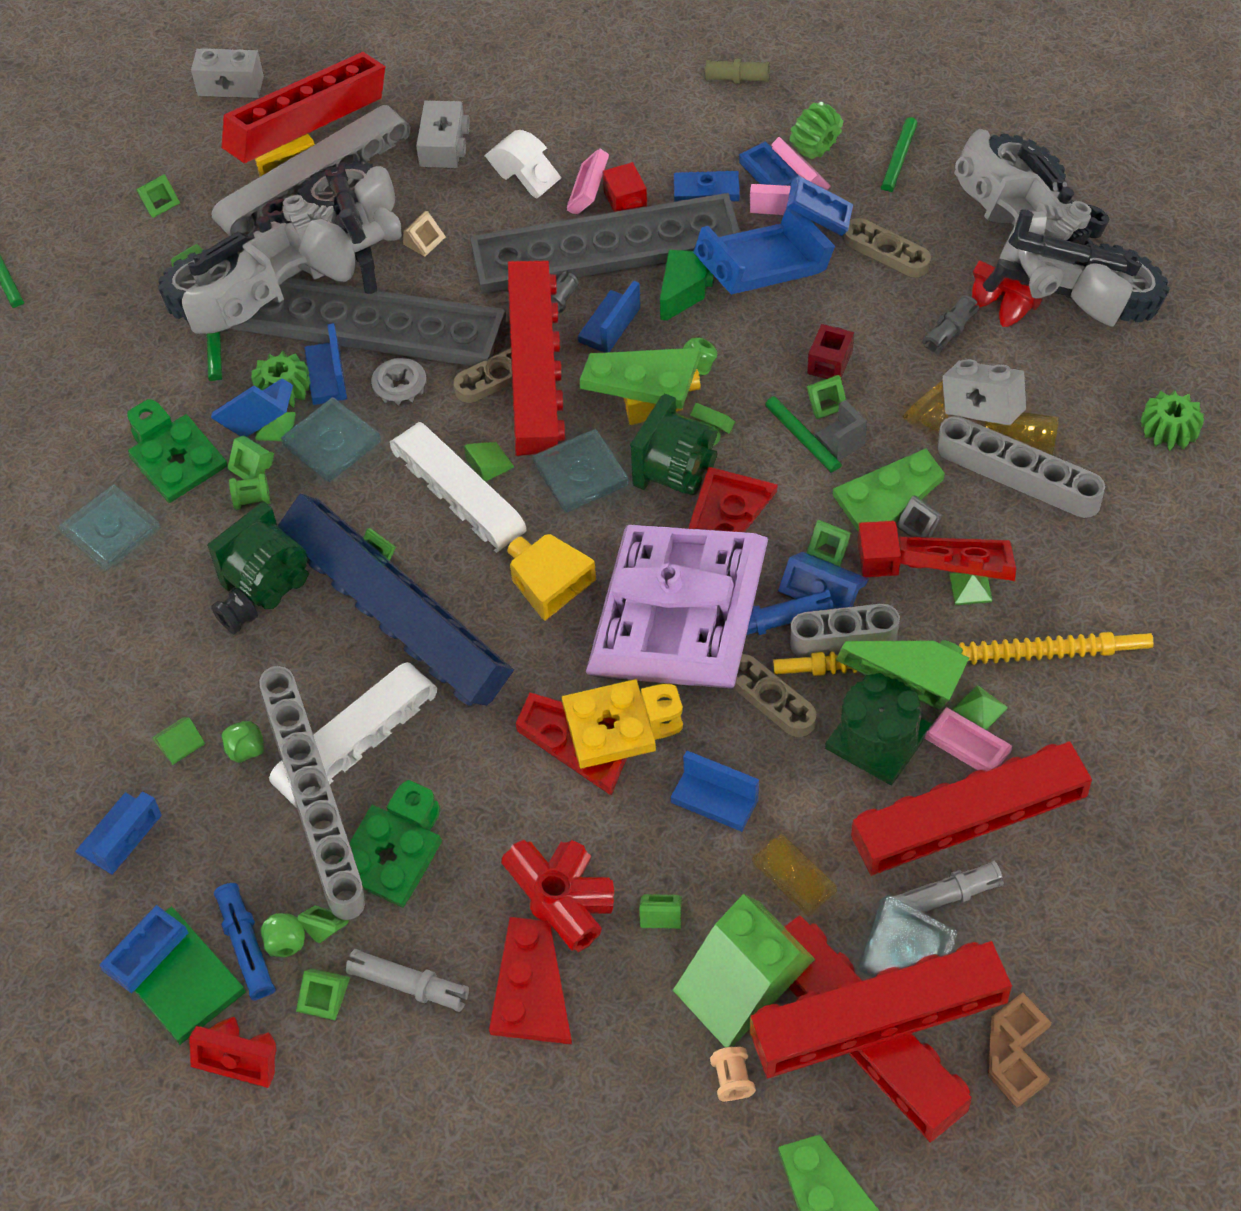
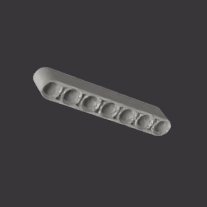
M382 105L220 200L212 210V219L229 236L237 231L241 233L248 231L250 233L258 228L256 220L263 217L262 209L269 202L298 195V190L302 188V183L305 180H310L313 174L321 173L324 171V168L329 166L333 168L344 162L352 164L353 161H360L362 164L370 161V157L377 153L379 155L395 146L394 143L400 139H407L411 127L392 108Z
M270 667L261 674L259 680L262 699L328 906L332 914L338 919H354L364 910L365 897L362 881L294 676L285 667ZM276 688H286L281 693H271ZM287 720L298 721L292 726H282ZM298 753L308 754L303 760L292 759ZM315 786L320 788L314 794L308 795L303 793L308 787ZM320 821L331 822V825L325 829L313 827ZM338 855L343 857L342 861L337 864L325 863V860L330 856ZM349 890L355 893L349 900L343 901L336 898L342 891Z

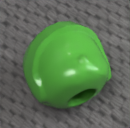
M691 338L682 349L701 348V357L696 369H698L699 376H704L710 372L718 352L713 344L706 339Z
M252 721L234 723L224 729L221 734L224 751L232 761L242 763L250 758L260 756L264 752L262 733L259 727Z
M278 913L270 915L261 927V936L264 942V949L269 956L289 957L301 950L304 945L305 931L303 925L297 920V916Z

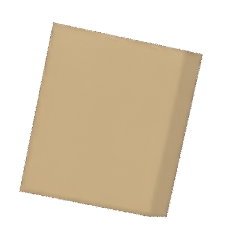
M425 211L404 230L403 245L425 257L446 236L429 212Z

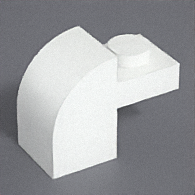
M523 130L512 132L484 155L502 178L507 180L515 174L535 198L540 197L562 178L542 153L547 149L546 146L534 135Z

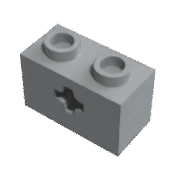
M197 49L191 68L198 96L259 98L264 75L258 50Z
M424 101L416 145L420 167L458 168L459 157H465L466 140L463 138V134H469L470 120L469 115H464L463 103L461 101Z
M966 359L959 360L943 375L945 414L1011 425L1026 410L1025 377L1022 370L1010 369L1007 365L991 366L979 364L975 360Z

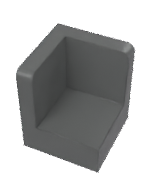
M844 400L839 403L838 420L818 431L815 437L840 461L865 446L867 421Z

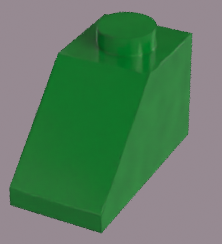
M669 249L660 295V320H669L703 300L707 287H713L715 276L693 253L694 251Z

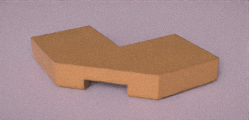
M1023 992L991 1017L988 1077L1017 1108L1050 1081V1078L1023 1051V1048L1049 1029L1052 1023Z

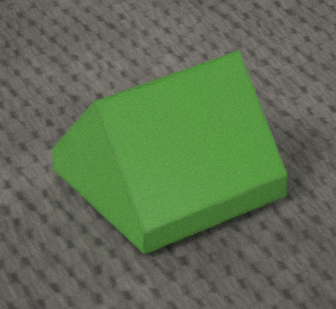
M183 717L152 737L172 765L205 744L189 717Z
M643 894L640 901V928L681 929L682 897L680 895Z

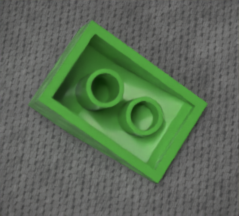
M941 640V643L936 641H845L836 661L865 675L881 673L885 677L896 678L899 682H904L906 686L911 687V690L917 693L919 701L940 710L950 700L969 657L961 654L963 651L961 647L946 640Z
M743 894L714 925L673 991L725 1048L732 1047L750 1029V1016L756 1014L760 1008L773 1004L815 958L759 901Z

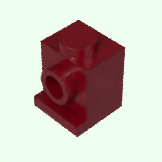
M821 324L808 353L807 374L824 379L840 375L842 380L843 373L853 352L854 332Z

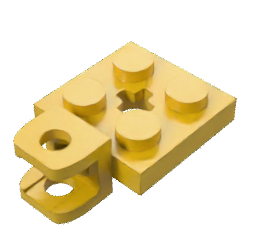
M637 679L562 696V704L580 769L656 751L655 740L673 736L683 729V721L681 719L683 706L677 687L673 684H659L642 688L640 693ZM667 697L670 699L658 701L660 698ZM610 717L617 720L614 722L613 729H607L605 725H598L604 718ZM671 720V722L666 723V724L661 723V722H665V721Z

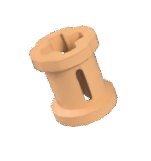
M727 1047L714 1052L710 1057L712 1067H715L717 1070L720 1084L717 1095L719 1100L723 1102L748 1098L756 1091L755 1084L749 1081L745 1061L748 1058L746 1048Z

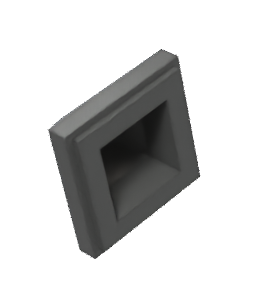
M914 495L911 497L896 525L910 537L930 538L943 515ZM919 521L926 527L921 533L908 523Z

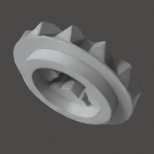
M396 358L388 360L376 368L371 378V384L375 396H380L385 404L389 401H395L399 406L401 401L409 400L413 403L414 397L417 394L422 395L427 379L425 370L419 363L407 358ZM405 377L406 385L399 384L397 387H394L393 380L399 381Z

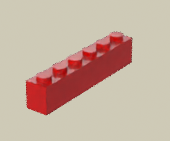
M361 52L228 112L223 117L221 148L245 164L382 98L386 66L365 52Z
M508 261L515 456L558 453V441H565L564 420H557V411H563V391L556 390L555 381H561V360H554V352H560L559 331H553L552 323H558V303H551V295L557 294L556 274L549 273V261Z
M1070 741L1058 746L1050 744L1041 748L1036 754L1024 758L1013 757L1005 761L1000 767L988 771L977 770L961 781L952 784L941 783L925 794L916 797H902L889 807L880 810H866L853 819L851 837L870 876L1086 798L1092 778Z
M799 915L785 926L792 936L815 958L806 970L789 986V989L797 998L809 992L816 991L822 994L835 990L838 985L851 979L862 981L855 974V968L848 957L841 952L837 954L827 944L825 934L816 924L811 923L809 925ZM912 1033L848 1053L930 1143L969 1111L972 1097L970 1096L967 1084L957 1074L951 1075L940 1064L941 1060L937 1052L928 1043L924 1042L921 1044Z
M990 941L980 945L977 942H971L962 945L954 953L941 957L937 954L928 955L917 961L915 965L902 969L890 967L879 972L876 977L861 982L858 979H851L838 985L835 990L822 994L816 991L806 993L800 996L796 1002L783 1006L770 1004L764 1006L756 1014L750 1016V1034L768 1079L1007 1004L1012 984L993 942Z

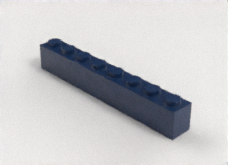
M301 493L298 495L278 524V527L303 547L309 558L308 565L315 571L323 575L327 574L332 578L331 585L337 591L346 596L351 595L357 601L355 607L369 617L374 616L381 622L379 628L388 636L394 639L399 638L405 644L403 649L407 654L416 660L426 662L430 666L428 672L434 678L443 683L448 682L454 687L455 691L453 694L460 701L469 706H472L473 703L487 706L492 702L514 669L321 500Z

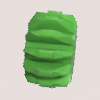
M814 102L809 106L808 110L804 109L802 115L796 118L797 122L791 128L792 134L789 141L805 157L807 156L810 159H814L817 156L822 157L824 152L830 151V147L836 143V138L842 131L840 128L843 126V120L830 105H826L823 102Z
M284 351L276 357L269 353L267 361L257 360V369L252 370L251 376L253 386L263 391L283 378L293 385L289 405L294 408V398L305 400V391L310 390L311 384L308 375L309 370L305 362L300 361L296 353L288 357Z
M1176 390L1169 396L1160 391L1156 398L1149 399L1142 413L1141 427H1144L1145 438L1154 437L1155 447L1162 442H1167L1169 451L1174 447L1175 443L1182 449H1185L1189 441H1196L1203 426L1204 414L1200 412V402H1190V394L1181 397L1177 395Z

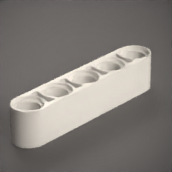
M418 422L390 441L393 454L397 458L400 456L408 464L405 466L417 478L422 477L429 483L427 487L440 500L444 498L451 505L449 508L462 521L466 519L473 526L471 529L484 542L489 541L496 548L494 550L496 553L526 532V525L519 513L426 425Z
M406 662L396 667L313 735L329 784L334 781L332 778L341 770L345 772L363 757L361 754L369 747L375 748L392 734L390 732L392 728L399 723L404 724L420 711L418 708L428 699L432 701L435 698L437 687L411 663ZM298 753L292 759L303 760L308 754ZM281 760L272 770L269 781L297 808ZM315 786L308 787L303 793L308 795L314 794L320 788Z

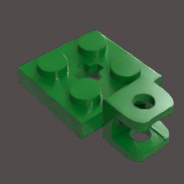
M152 399L143 401L127 412L133 438L138 443L128 450L129 457L168 503L173 502L228 467L225 458L187 414L171 422V417L159 403ZM143 412L152 413L143 420L139 418ZM175 454L184 455L185 462L179 464L177 461L172 463L169 461Z
M411 780L403 782L387 805L388 811L371 804L349 843L363 889L404 908L442 843L440 835L430 831L440 814V805L437 801H434L435 797L432 790ZM393 848V853L397 856L395 861L387 860L384 865L380 864V852Z

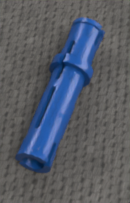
M829 589L821 593L760 608L759 605L753 606L746 635L756 632L759 635L766 634L767 629L790 624L793 618L800 613L834 609Z
M227 883L214 891V896L223 917L221 925L224 934L231 939L238 964L249 990V996L251 1000L256 1001L273 994L276 989L272 984L262 951L253 930L255 924L253 915L246 911L238 884ZM234 913H235V915H236V917H237V920H238V922H239L240 928H241V930H242V933H241V934H240V931H239V928H238L236 919H235V917H234ZM247 948H248V950H249L251 959H252L253 964H254V967H255V970H254V971H253V968H252V965H251L249 956H248L247 951H246Z

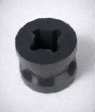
M238 588L230 591L226 600L223 602L217 601L211 606L217 620L232 635L240 631L243 623L246 621L252 622L258 617L254 605Z

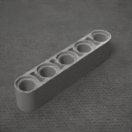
M949 417L941 423L937 448L938 453L944 459L1076 516L1087 518L1099 512L1105 490V483L1099 475L962 417Z

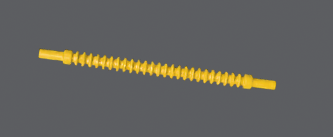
M1101 632L1098 637L1090 633L1088 638H1084L1083 634H1079L1077 639H1074L1072 635H1068L1065 640L1058 635L1056 640H1052L1050 636H1047L1045 641H1041L1039 637H1036L1034 642H1030L1029 638H1025L1022 643L1017 638L1013 640V643H1008V640L1004 639L1002 644H998L996 640H993L991 645H987L985 641H982L979 646L974 641L970 643V646H965L961 642L959 647L963 649L961 654L969 657L968 661L975 665L977 660H982L983 664H987L988 659L998 663L999 659L1003 658L1004 662L1007 663L1010 658H1014L1016 662H1019L1021 657H1025L1027 661H1030L1032 656H1036L1037 660H1041L1044 655L1051 660L1053 655H1057L1059 659H1062L1064 654H1068L1070 658H1073L1075 653H1079L1080 657H1084L1087 652L1092 657L1097 652H1100L1102 656H1110L1115 651L1153 648V635L1146 633L1114 636L1112 632ZM831 651L829 656H825L824 652H813L811 657L773 659L774 674L812 672L813 676H822L826 674V671H831V674L834 675L836 670H841L843 674H846L847 669H852L853 673H857V670L836 661L838 655H835L834 651Z

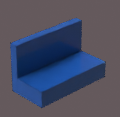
M633 281L624 294L610 290L579 333L578 342L604 353L610 352L640 309L639 283Z
M334 323L327 324L330 343L305 347L313 405L347 399L340 347Z
M281 378L263 391L256 386H252L213 411L211 418L237 435L248 437L287 412L293 385Z
M801 552L789 557L778 592L798 599L829 589L834 609L853 607L859 589L866 586L869 578Z
M686 751L683 756L684 773L671 795V803L743 832L758 802L759 779Z
M143 791L137 798L125 792L75 852L113 875L162 816L155 798Z

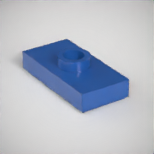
M766 141L739 154V163L759 184L791 186L792 180L798 176Z
M739 171L674 173V202L729 193L731 201H739Z
M798 175L792 180L787 208L842 236L848 231L853 204Z
M156 905L99 966L104 973L132 994L188 934V931L183 924Z

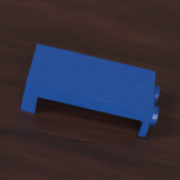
M786 208L781 224L722 237H718L709 226L702 227L693 253L732 295L819 274L827 269L835 245L810 219Z

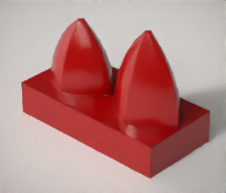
M979 260L973 270L975 281L972 287V297L977 301L976 305H979V308L991 304L1000 295H1003L999 311V320L1002 327L1013 325L1023 318L1030 309L1036 310L1043 301L1042 298H1033L1029 286L1021 285L1017 280L1005 278L994 292L986 291L983 288V283L994 271L995 267Z
M234 1016L216 1023L209 1029L200 1026L195 1027L189 1037L191 1067L269 1088L275 1074L276 1043L269 1032L259 1034L249 1040L239 1037V1026Z

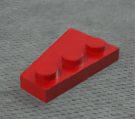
M708 467L688 529L745 532L777 493L778 484Z
M899 537L900 564H905L911 568H931L1015 581L1016 564L1010 540Z
M529 693L516 721L517 732L609 795H612L627 758L580 769L562 702ZM610 717L604 718L598 725H605L607 729H613L614 722L617 720Z
M509 918L489 1027L490 1035L572 1044L551 925L548 921Z

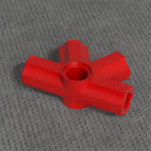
M523 839L513 844L503 855L501 863L531 899L530 910L533 915L542 921H548L572 951L577 950L580 952L589 947L600 936L602 930L591 914L612 913L614 907L613 880H610V877H582L591 861V855L585 850L584 845L576 841L560 842L549 863L531 841L526 842Z

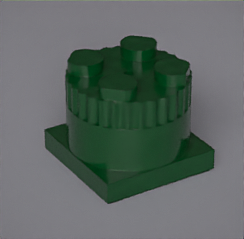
M664 393L630 443L633 486L645 490L649 482L654 481L681 493L696 495L701 486V475L704 470H708V467H714L718 452L713 450V445L718 431L711 426L677 414L676 398Z
M265 501L253 508L207 545L220 585L228 592L234 587L238 588L255 605L262 606L265 610L276 608L282 596L292 588L298 589L302 587L309 576V572L305 569L308 561L306 559V551L277 526L273 509Z
M881 673L866 675L863 681L857 682L846 693V697L843 699L841 722L826 741L825 749L892 786L925 740V735L932 726V723L921 718L920 701L917 693L912 691L911 687L906 686L904 682H899L896 678L885 677Z

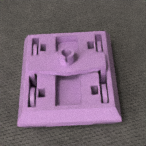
M627 525L624 529L586 673L606 678L734 688L767 547V537L744 532ZM700 634H702L705 643L698 642Z

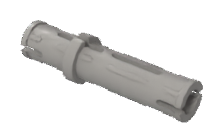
M992 861L962 873L961 870L951 872L950 877L924 885L897 896L880 900V905L883 907L881 909L888 924L891 925L905 918L927 912L951 902L960 900L963 903L969 901L971 896L1003 886L1004 882L1000 879L1003 877L997 863Z
M354 949L350 954V957L354 958L355 962L347 961V974L414 995L415 999L422 1003H427L429 1000L460 1012L465 1006V1003L460 1002V998L464 1000L468 998V986L438 978L435 972L427 969L424 972H420L361 952L359 949Z

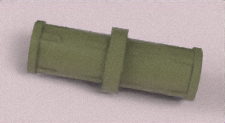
M735 58L734 61L707 60L705 77L706 80H733L734 84H740L741 81L769 82L770 62H742L741 58Z

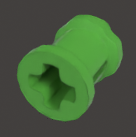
M259 473L257 478L237 481L235 478L229 479L230 493L235 510L241 509L242 505L263 501L271 504L265 473Z

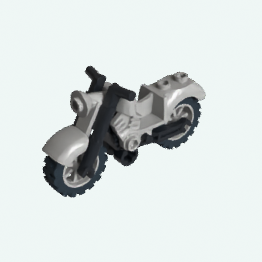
M978 129L973 132L966 142L959 159L956 161L954 174L958 177L963 189L987 210L984 217L988 221L1014 225L1001 252L1000 259L994 271L983 283V288L988 292H994L1005 278L1019 281L1021 285L1029 286L1032 297L1036 299L1053 293L1065 295L1067 298L1073 299L1089 316L1110 327L1115 325L1119 317L1120 320L1129 321L1130 319H1133L1135 322H1143L1144 319L1147 321L1151 320L1157 314L1170 289L1167 286V278L1161 275L1162 271L1159 267H1154L1151 264L1152 261L1145 256L1143 258L1140 257L1138 252L1129 249L1127 251L1123 249V246L1119 245L1111 247L1109 244H1100L1098 247L1093 244L1089 238H1099L1102 236L1109 223V216L1096 206L1087 205L1081 201L1073 202L1074 191L1067 187V182L1065 181L1066 174H1064L1065 168L1059 164L1060 160L1055 155L1049 154L1050 151L1044 146L1041 148L1036 145L1037 142L1030 139L1028 141L1023 140V137L1018 135L1010 137L1009 134H1001L999 137L997 135L990 137L987 130Z
M353 161L352 164L344 162L338 164L337 167L332 168V166L324 168L323 172L313 174L310 180H305L302 183V188L298 190V195H293L286 199H277L266 204L262 209L263 217L256 220L258 229L249 234L237 231L211 248L202 250V253L196 254L194 252L187 255V258L184 260L179 259L173 263L174 266L172 268L168 267L163 272L164 276H161L158 281V289L168 313L173 314L177 319L184 317L185 320H188L192 331L196 334L224 331L247 321L260 307L269 301L281 302L284 300L279 285L302 270L310 273L313 279L327 276L336 281L346 282L354 274L355 258L360 264L364 292L366 294L377 292L375 265L370 246L382 239L395 241L399 240L402 236L400 220L396 214L391 212L395 205L396 196L388 171L381 166L373 167L371 163L366 162L362 164L360 161Z

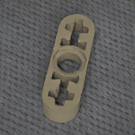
M856 218L850 220L848 231L844 234V242L847 246L907 276L921 277L928 273L931 254L927 249L866 219ZM860 232H864V234H859L858 236L853 235V233L858 234ZM882 245H891L896 250L885 253L878 248ZM916 259L921 260V262L917 261L914 264L910 263V261L914 262Z
M511 348L489 358L488 361L480 362L458 373L454 379L455 396L462 402L472 403L512 385ZM496 368H505L510 372L508 376L501 379L494 378L490 374ZM481 375L485 376V380H481ZM464 384L475 385L476 389L471 391L468 387L464 388Z
M742 654L739 669L741 671L747 668L750 669V678L746 675L737 677L733 689L789 735L803 737L810 734L816 725V710L814 706L754 657ZM752 680L756 683L754 689H752ZM766 690H775L780 693L781 699L775 703H767L760 698V695ZM788 701H790L789 710L785 708ZM792 713L796 716L804 713L806 715L805 723L800 720L793 723Z

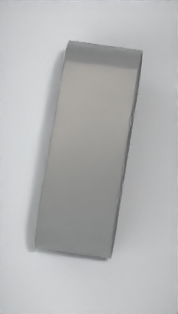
M873 604L800 613L791 622L790 648L797 657L801 658L811 657L813 652H824L825 656H829L830 652L834 651L835 655H838L845 641H897L900 615L893 606L888 604Z

